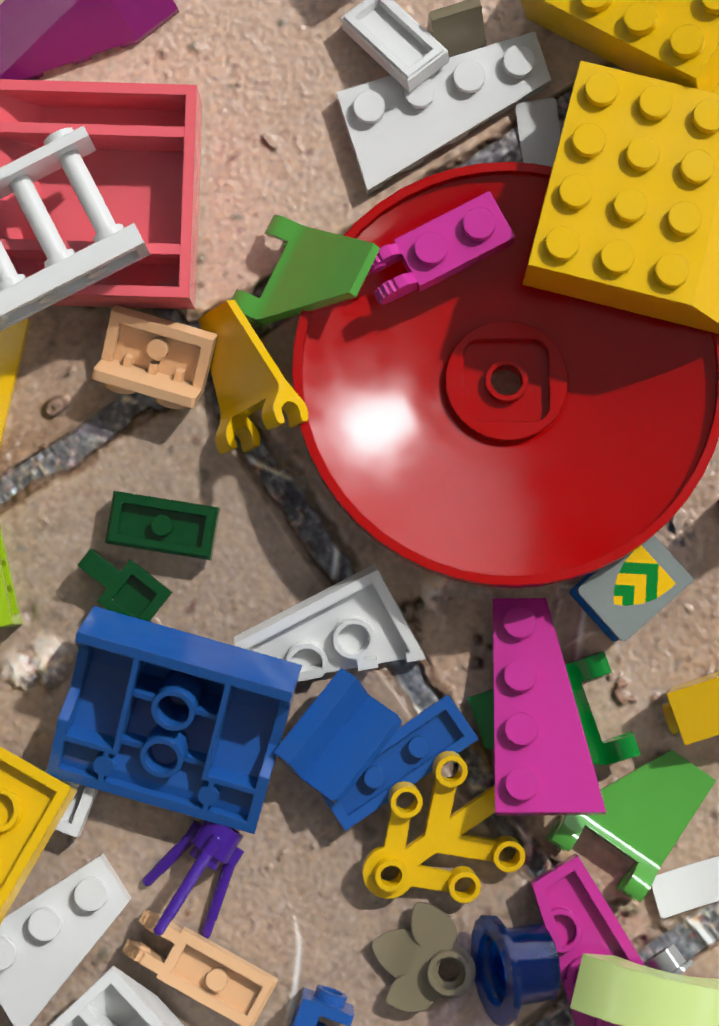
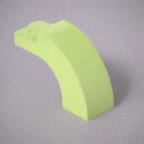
M583 953L570 1008L620 1026H719V979L690 977L665 972L615 955Z

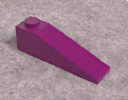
M5 0L0 5V79L34 80L42 77L44 72L72 62H75L77 65L92 60V55L118 46H121V49L138 44L179 13V9L173 0Z

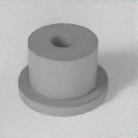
M673 943L651 958L648 964L651 968L680 975L691 967L694 962L691 958L686 961Z

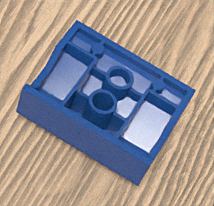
M93 606L76 633L75 643L78 647V653L71 685L58 717L46 773L55 778L255 834L277 758L273 752L281 743L302 665Z

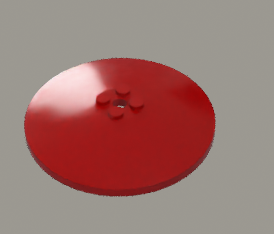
M520 162L480 163L449 169L425 177L398 190L375 205L356 221L344 236L371 242L381 248L384 245L393 244L394 239L490 191L512 229L515 241L509 247L421 292H418L416 289L388 304L380 305L373 294L375 293L374 291L384 282L401 274L408 273L402 261H399L376 274L366 276L355 298L312 311L302 310L299 317L293 352V389L304 401L308 410V421L300 423L299 426L308 454L322 482L341 509L376 543L418 568L457 582L497 588L541 587L591 574L624 558L646 543L664 527L688 500L703 477L719 439V334L522 285L552 170L551 166ZM501 370L512 371L519 377L521 388L512 395L499 394L491 384L492 376Z

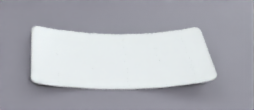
M548 98L517 103L515 108L523 163H535L552 167L561 135L556 99Z
M719 856L656 875L651 887L662 919L719 901Z

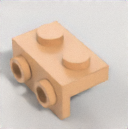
M116 305L110 313L101 360L93 369L92 379L105 383V387L115 393L129 395L137 392L154 397L158 404L167 408H194L205 391L218 334Z

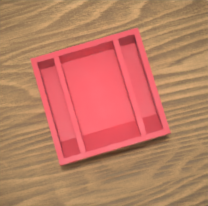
M0 79V168L44 146V140L52 133L63 128L70 127L76 130L84 126L96 151L82 159L116 224H122L124 228L133 223L135 224L151 254L51 306L115 307L119 305L126 308L195 310L203 105L197 85ZM63 168L35 181L33 184L66 248L73 249L76 253L94 244L93 238L96 232ZM14 193L0 199V240L17 274H24L27 278L45 269L44 262L47 260V257Z

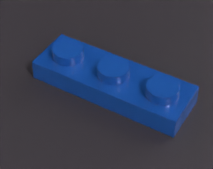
M446 694L397 729L340 803L334 804L323 795L321 796L346 831L388 802V793L393 785L403 781L412 784L416 783L433 771L432 765L437 755L444 751L459 753L479 738L449 694Z

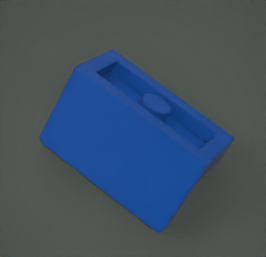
M341 667L273 753L290 772L332 803L338 804L401 726L402 720L398 714L371 697L360 681Z

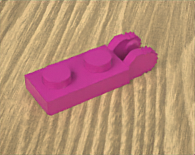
M488 191L394 239L393 244L381 247L367 276L376 274L399 261H402L408 273L401 274L384 282L373 294L378 303L384 305L416 289L418 292H421L509 247L514 243L515 235L492 194Z

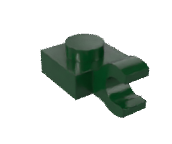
M90 548L77 564L78 567L107 588L97 602L113 612L150 622L173 593V591L132 559L120 571L103 555Z

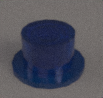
M492 914L481 915L475 921L471 934V956L476 968L475 984L484 1010L494 1024L510 1026L517 1020L521 1006L551 1001L557 997L561 979L559 957L552 936L543 924L533 923L506 928L499 917Z

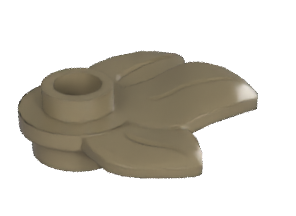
M415 903L411 916V929L390 930L372 941V949L380 965L396 978L389 988L386 1003L399 1010L419 1012L427 1009L439 997L446 999L457 998L465 994L475 980L476 968L474 960L464 947L458 945L455 922L444 911L429 903ZM447 960L454 961L459 967L457 975L450 979H445L438 973L440 964Z

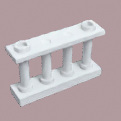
M84 126L76 130L70 127L60 129L44 140V146L0 168V199L14 193L47 257V260L44 262L45 269L26 278L24 274H17L0 240V331L151 255L135 224L133 223L125 228L122 224H116L82 159L96 151ZM63 168L96 232L93 238L95 243L76 253L73 249L66 248L33 184L35 181Z

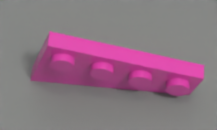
M493 599L496 816L606 815L605 805L547 599Z
M576 853L530 881L569 1007L583 953L615 955L645 966ZM570 1008L575 1026H620Z

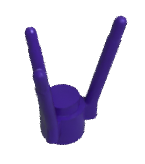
M194 820L181 840L143 878V885L151 886L194 844L189 854L196 861L155 925L153 932L156 936L164 934L206 866L216 871L222 862L223 866L201 930V936L207 939L211 936L234 868L244 853L238 847L244 837L234 828L203 820L202 823Z

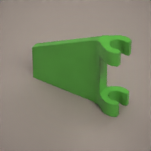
M273 215L264 234L283 241L282 246L285 249L260 298L236 289L231 300L236 301L249 323L262 327L269 323L298 315L302 310L312 311L355 298L380 248L371 242L310 228L283 216Z
M669 750L600 789L606 815H561L545 839L562 851L566 850L569 852L578 840L583 828H587L634 861L620 879L616 889L635 901L636 899L641 902L650 890L661 865L716 780L675 751Z

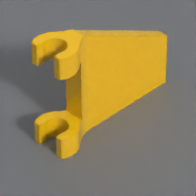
M226 300L198 318L202 330L218 334L210 370L221 416L215 435V444L220 454H227L237 448L235 435L240 439L243 452H249L260 446L258 429L247 417L262 409V421L267 430H272L285 423L282 410L288 417L290 428H295L300 423L308 421L306 404L286 381L235 300Z

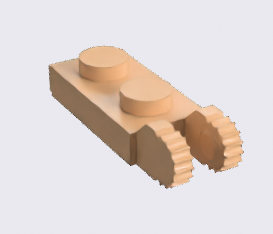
M144 909L139 922L148 931L154 933L153 929L161 915ZM172 921L164 934L161 935V937L174 943L166 959L143 942L127 940L122 949L125 955L157 973V979L241 1026H254L278 982V978L191 929L185 926L181 929Z

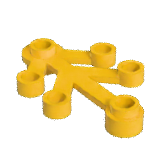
M444 751L434 759L432 770L435 775V781L424 833L408 845H406L410 818L420 812L423 798L417 787L410 782H398L390 789L388 803L391 809L384 843L382 846L373 849L366 856L362 866L364 883L374 895L380 898L392 899L405 894L410 887L449 892L452 898L460 903H469L475 900L480 894L481 883L471 868L458 866L448 871L420 865L436 853L491 861L495 863L499 870L508 873L517 871L524 864L525 851L514 837L501 836L497 839L465 834L495 813V785L451 814L456 787L465 781L468 774L467 765L458 753ZM449 761L458 762L459 768L455 775L451 777L441 775V769L445 763ZM404 792L413 793L414 800L410 806L402 808L396 805V800L400 794ZM504 848H516L515 856L511 860H499V854ZM388 866L399 868L398 875L392 880L381 878V872ZM463 877L472 879V884L468 890L462 892L455 890V884L459 879Z

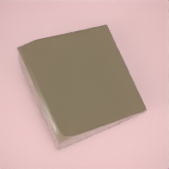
M465 0L430 11L427 32L448 50L449 57L486 46L480 0Z

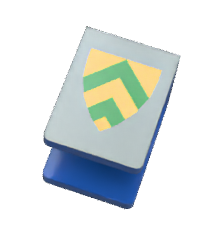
M653 535L646 543L624 558L586 575L570 589L569 594L611 641H627L693 582L694 578L658 538Z

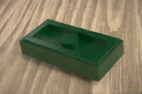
M113 491L105 543L212 561L220 508Z

